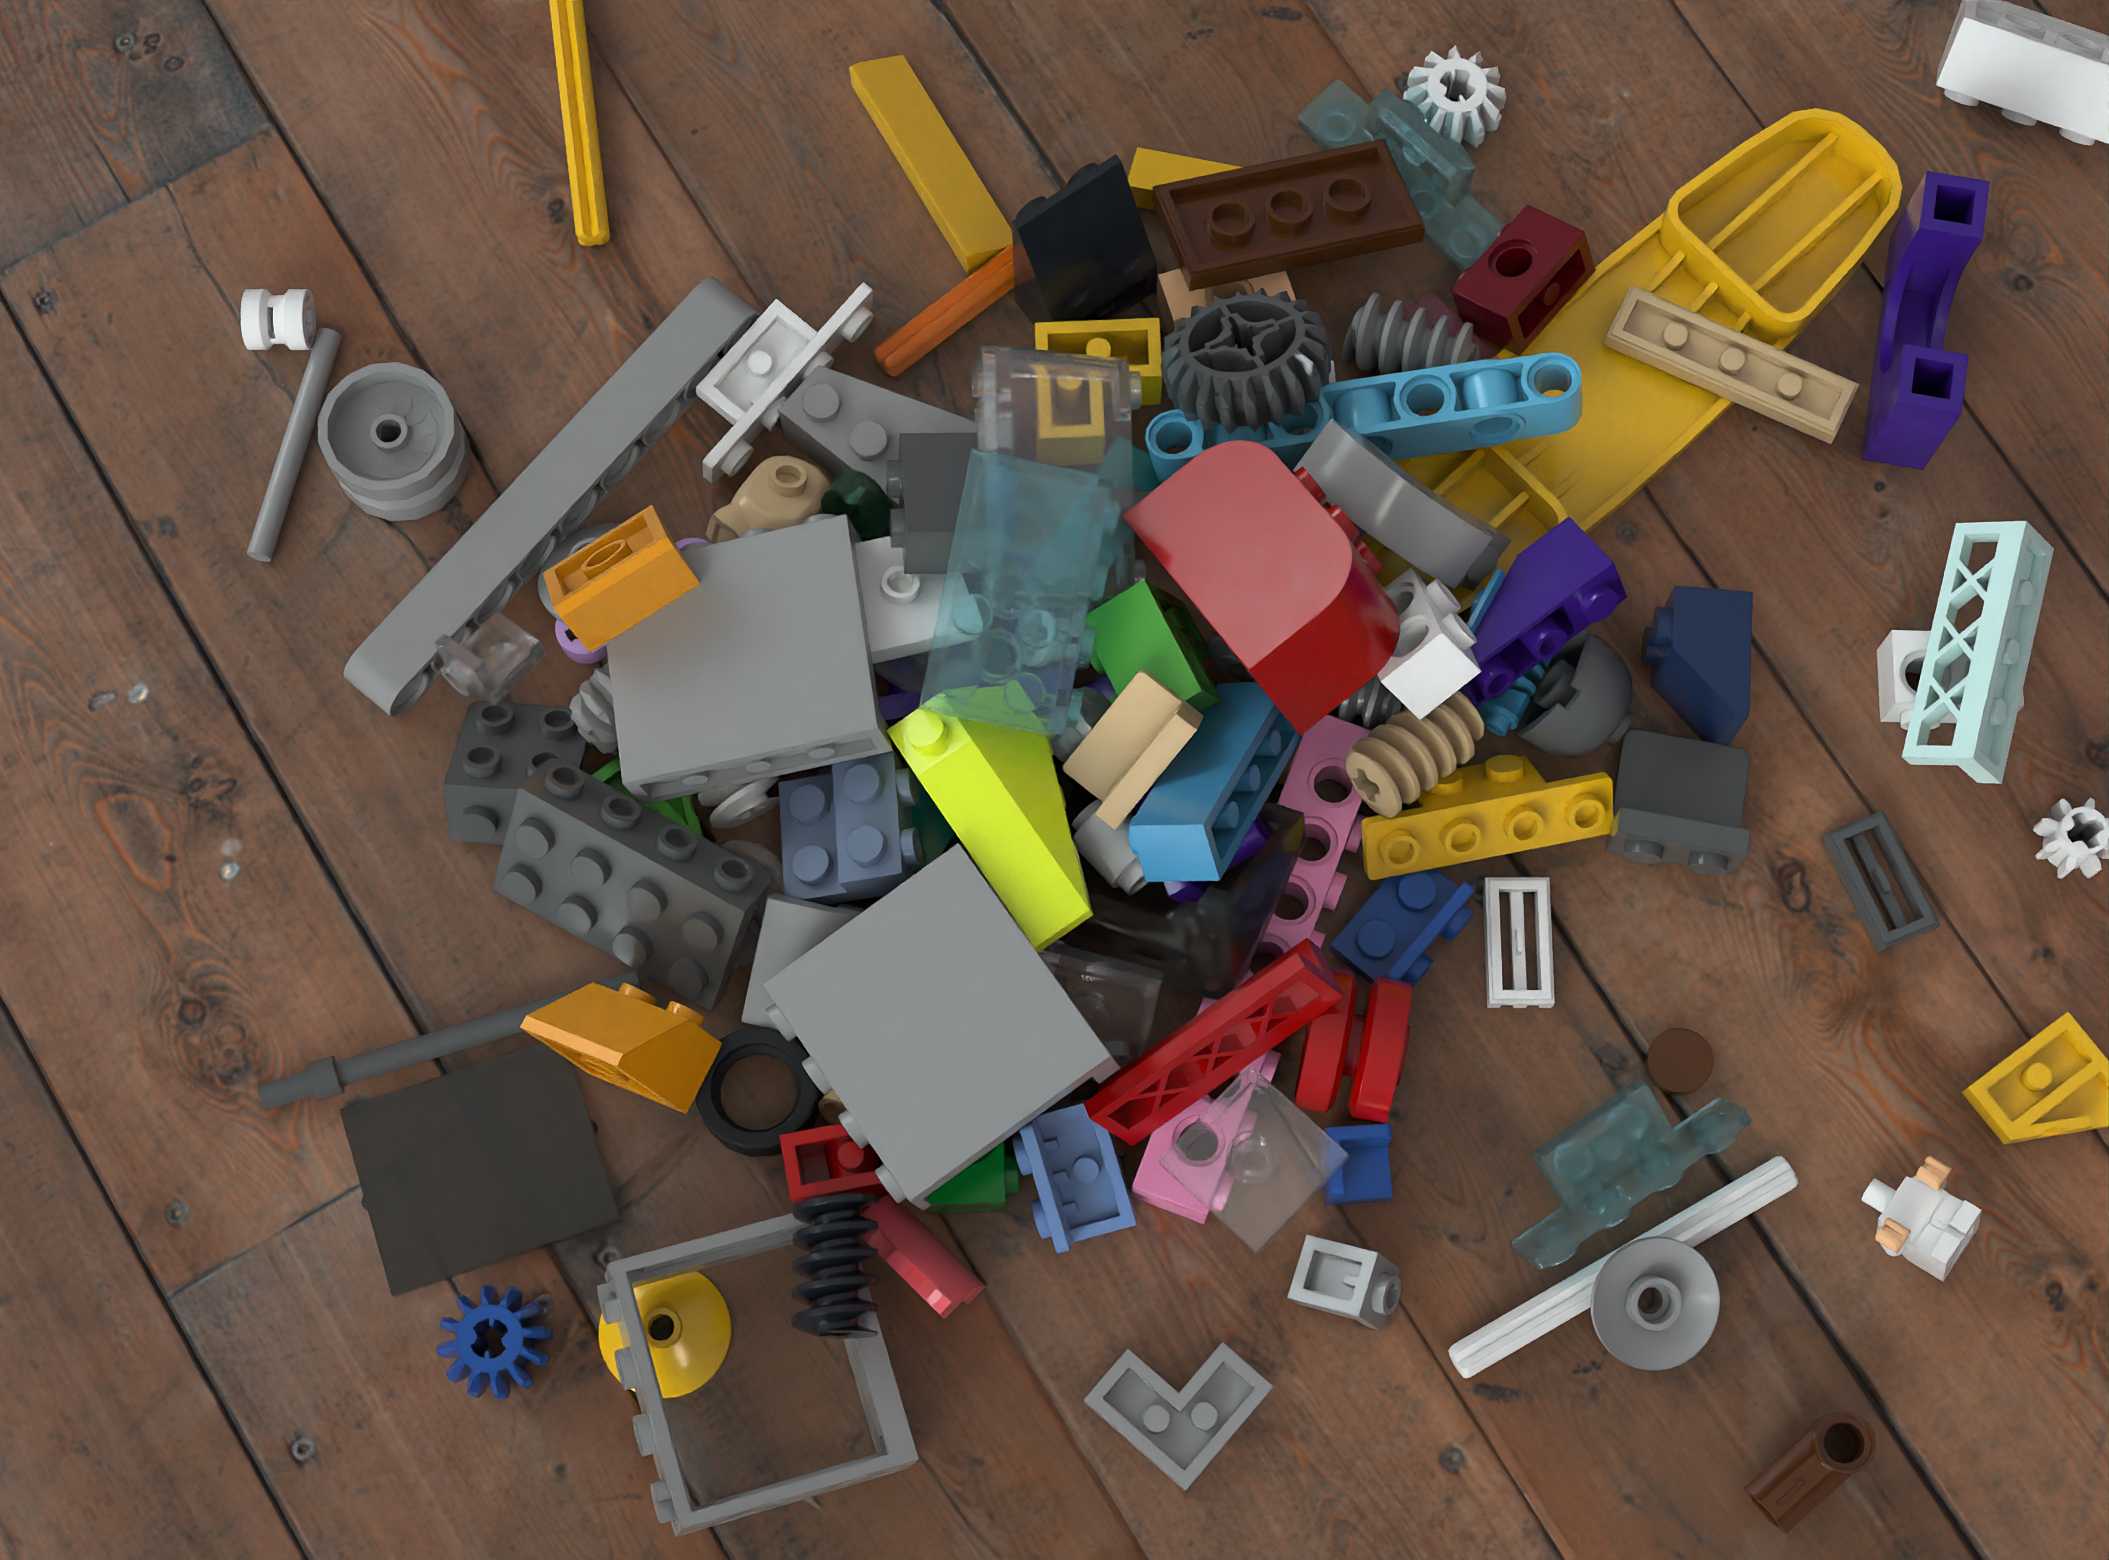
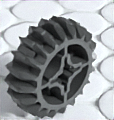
M1260 288L1254 295H1243L1238 289L1234 297L1221 299L1213 295L1211 305L1207 307L1192 306L1190 318L1175 320L1174 332L1164 337L1165 347L1161 354L1163 361L1161 363V371L1168 396L1172 399L1174 408L1183 411L1187 421L1201 420L1205 430L1213 429L1222 424L1230 435L1240 426H1250L1254 433L1260 424L1267 422L1280 427L1282 416L1286 414L1302 416L1304 403L1319 401L1320 389L1329 384V374L1331 372L1330 358L1333 357L1330 337H1327L1325 324L1321 321L1319 312L1309 309L1306 300L1291 301L1287 291L1280 292L1273 297L1268 296L1264 288Z

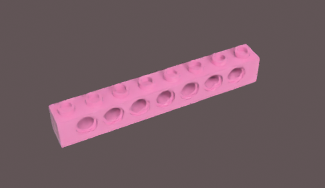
M1326 715L1303 734L1267 829L1272 840V846L1258 853L1197 1015L1254 975L1247 963L1252 956L1259 953H1268L1279 958L1305 938L1311 940L1321 949L1326 934L1314 930L1322 908L1333 912L1336 909L1347 879V875L1336 871L1344 849L1353 853L1357 852L1362 839L1361 822L1367 818V816L1358 813L1363 799L1355 790L1346 773L1345 758L1349 753V748L1359 739L1367 738L1371 730ZM1323 780H1335L1345 787L1348 797L1337 803L1326 802L1317 795L1314 786ZM1312 837L1324 845L1327 854L1320 860L1306 861L1294 852L1292 844L1299 838ZM1291 895L1301 901L1305 913L1298 919L1284 920L1275 915L1271 909L1270 902L1277 896ZM1270 1049L1232 1077L1236 1080L1239 1088L1238 1093L1233 1098L1219 1101L1206 1094L1153 1131L1132 1184L1131 1197L1201 1224H1205L1210 1208L1223 1213L1236 1178L1235 1174L1224 1170L1233 1147L1246 1151L1259 1116L1258 1113L1247 1110L1256 1086L1265 1090L1269 1089L1281 1053ZM1190 1132H1202L1214 1141L1216 1153L1207 1161L1194 1162L1182 1154L1179 1148V1141Z

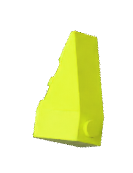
M1014 685L940 693L886 730L1038 953L1093 916L1077 847L1072 840L1065 807L1067 806L1063 790L1058 783L1052 759L1054 753L1050 737Z

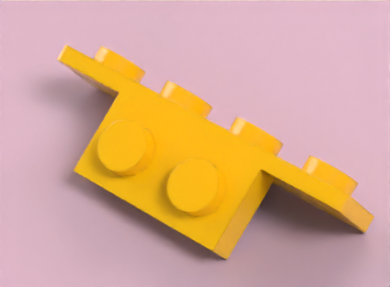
M1497 755L1489 758L1486 763L1456 768L1449 776L1438 777V783L1429 791L1420 790V797L1413 803L1407 804L1410 809L1400 811L1393 818L1378 815L1362 820L1364 871L1370 880H1377L1609 834L1614 819L1613 781L1606 772H1599L1546 783L1525 755L1519 757L1515 755Z

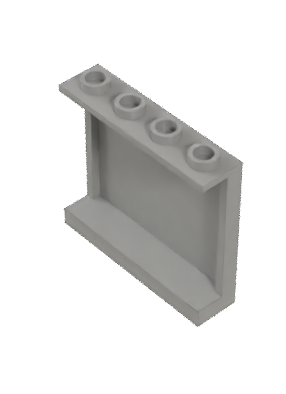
M818 514L807 518L802 524L778 530L757 528L745 532L741 538L716 544L695 542L683 546L680 551L700 584L606 643L622 784L640 803L644 805L893 751L891 737L886 731L889 729V726L879 710L855 543H860L862 540L847 514L840 516Z
M959 843L762 984L774 1001V1004L766 1009L774 1025L788 1042L797 1036L810 1054L802 1062L810 1078L824 1095L834 1090L847 1110L838 1115V1118L848 1134L861 1149L870 1143L884 1163L875 1172L886 1190L898 1204L907 1198L923 1211L931 1206L927 1199L929 1194L1092 1076L1098 1083H1101L1120 1069L1118 1063Z

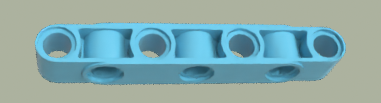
M1549 352L1503 360L1484 359L1329 383L1320 389L1319 401L1304 403L1302 416L1291 414L1282 416L1280 427L1267 422L1260 424L1254 433L1250 426H1240L1229 435L1222 424L1213 429L1205 430L1201 420L1187 421L1183 411L1175 409L1160 413L1151 420L1146 429L1145 440L1156 478L1161 483L1206 449L1235 440H1248L1265 445L1294 473L1293 469L1330 419L1369 439L1392 461L1497 446L1512 440L1559 434L1575 426L1582 416V372L1578 363L1570 356ZM1549 390H1560L1565 392L1564 394L1556 397H1548L1542 395L1544 392ZM1424 409L1438 410V412L1429 416H1419L1416 414ZM1299 428L1312 429L1309 433L1303 435L1290 434ZM1178 446L1188 447L1181 453L1167 454L1172 448Z

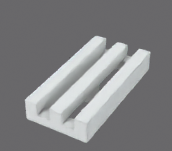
M1485 877L1483 881L1487 1008H1500L1501 1005H1513V1008H1526L1527 1005H1539V1008H1552L1555 1004L1550 878ZM1499 892H1508L1512 990H1503ZM1523 892H1534L1538 990H1527Z

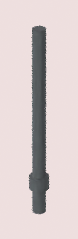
M637 970L595 982L615 991L619 990L622 983H627L643 990ZM582 987L340 1061H336L335 1057L331 1056L308 1063L307 1071L258 1085L262 1105L265 1110H269L314 1095L320 1101L345 1093L344 1086L523 1032L525 1030L520 1028L526 1015Z

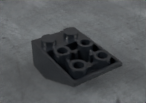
M1116 154L1100 165L1090 163L1082 167L1070 178L1066 187L1048 199L1041 196L1031 200L1018 212L1015 220L1012 221L1015 302L1034 326L1035 323L1113 320L1156 291L1157 263L1122 162Z

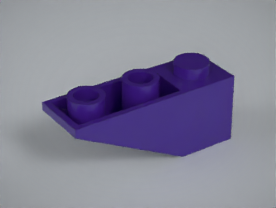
M1570 517L1566 518L1517 555L1474 632L1477 642L1470 648L1482 672L1461 687L1460 690L1476 709L1488 700L1504 694L1515 680L1539 662L1554 657L1560 652L1566 642L1593 622H1599L1608 617L1616 606L1627 598L1614 562Z

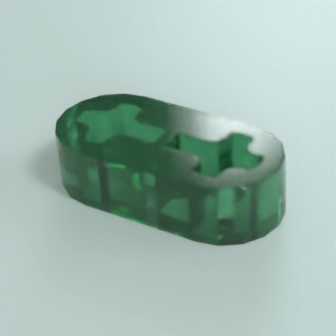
M845 470L839 473L821 499V509L824 514L836 516L847 514L862 542L890 536V509L896 508L887 498L880 485L865 473L856 470Z

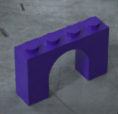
M1926 171L1890 236L1862 460L1923 470L1962 413L1969 355L1943 350L1950 308L1959 279L1983 239L1990 181Z

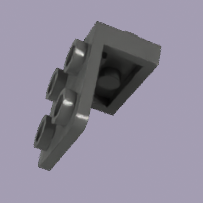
M476 701L469 705L443 784L451 841L504 845L518 788L528 777L550 758L561 759L582 770L589 743L577 731L579 727L570 718L572 714L570 708L564 706L505 703L502 701Z
M1638 729L1628 731L1621 742L1613 795L1614 819L1607 836L1605 851L1623 854L1624 858L1638 863L1657 864L1668 862L1687 866L1689 870L1705 875L1733 874L1748 855L1751 830L1741 828L1750 764L1748 753L1744 749L1734 746Z

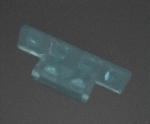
M1335 80L1299 113V126L1326 150L1384 138L1426 227L1424 237L1462 271L1472 266L1495 241L1499 231L1504 227L1498 219L1469 195L1476 166L1472 164L1471 158L1464 147L1453 139L1447 138L1445 140L1427 124L1423 112L1413 102L1407 99L1400 100L1388 88H1385L1368 105L1342 81Z
M1635 1080L1531 1153L1562 1206L1511 1242L1512 1247L1518 1256L1538 1269L1555 1266L1567 1261L1577 1252L1578 1244L1600 1229L1610 1228L1624 1221L1630 1215L1632 1206L1652 1192L1668 1189L1678 1183L1684 1176L1685 1169L1706 1154H1715L1729 1147L1736 1140L1737 1133L1752 1122L1750 1115L1745 1108L1722 1097H1718L1672 1128L1649 1086L1639 1080Z

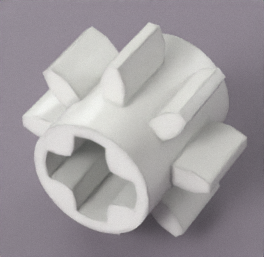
M2064 798L2059 800L2051 807L2054 820L2042 818L2033 828L2034 832L2044 837L2043 848L2035 855L2037 860L2047 858L2054 866L2058 867L2057 876L2060 879H2063L2073 869L2079 867L2082 873L2089 879L2102 870L2098 857L2109 859V818H2105L2099 811L2094 809L2095 800L2092 798L2088 799L2081 807L2073 810L2069 802ZM2080 834L2084 842L2076 841L2072 843L2068 835L2076 836Z

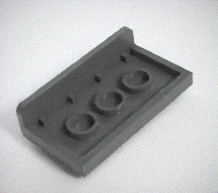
M550 758L518 788L492 890L712 1012L724 998L753 909L767 893L771 878L767 872L749 863L747 860L736 856L694 833L689 828L674 822L636 801L634 798L594 778L578 767L558 758Z

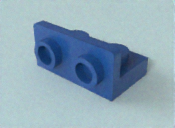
M1436 868L1388 877L1330 944L1329 951L1369 984H1372L1380 976L1410 982L1413 989L1434 963V960L1426 955L1427 952L1441 936L1451 943L1473 917L1474 912L1467 905L1475 889L1466 881L1458 887Z

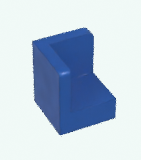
M1391 1124L1328 1127L1324 1129L1319 1142L1325 1206L1391 1202L1393 1193L1388 1144L1392 1139Z

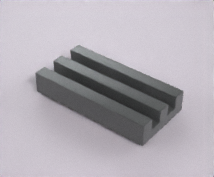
M1883 810L1825 833L1821 838L1877 954L1888 950L1896 944L1910 941L1915 936L1934 931L1940 926ZM1872 831L1916 921L1908 924L1891 889V885L1864 835L1865 832ZM1845 840H1849L1893 929L1889 932L1844 842Z

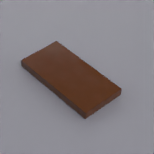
M1384 138L1153 186L1152 192L1153 205L1189 292L1423 242L1426 228Z

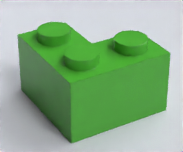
M1144 579L1079 618L1088 639L1082 642L1088 660L1100 675L1107 674L1116 691V694L1110 697L1111 704L1141 669L1147 670L1200 713L1221 701L1202 661L1211 657L1212 654L1185 602Z

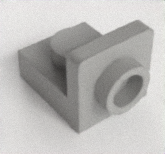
M1306 1235L1287 1298L1298 1305L1352 1318L1369 1328L1381 1331L1387 1315L1394 1312L1399 1302L1401 1293L1400 1268L1378 1252Z

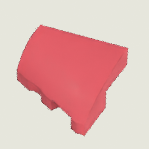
M891 1195L878 1200V1203L871 1205L860 1214L862 1217L878 1222V1230L860 1236L871 1247L878 1249V1254L944 1320L962 1301L969 1305L986 1287L901 1202L898 1204Z

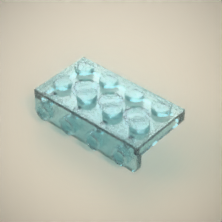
M971 448L918 709L1045 735V739L1059 741L1062 738L1065 727L1076 729L1084 693L1083 690L1073 688L1077 663L1089 664L1096 634V626L1085 624L1090 599L1101 601L1109 563L1098 561L1102 536L1114 537L1121 507V499L1110 497L1114 478Z

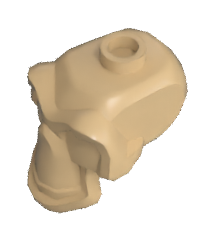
M788 455L772 456L762 461L738 489L730 504L713 513L706 535L716 544L741 538L745 532L752 529L771 528L778 530L800 525L804 520L814 515L831 514L834 503L832 480L818 467L805 460Z

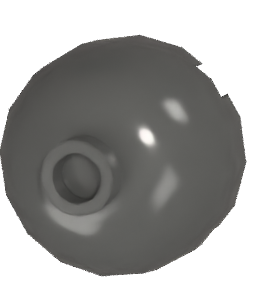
M1584 629L1566 642L1560 652L1552 657L1549 663L1551 668L1545 673L1538 686L1536 681L1530 680L1536 686V691L1532 697H1529L1530 702L1517 728L1511 729L1523 741L1549 755L1577 758L1598 750L1604 743L1613 745L1622 738L1632 721V713L1628 711L1633 694L1632 677L1622 656L1599 636L1592 635Z

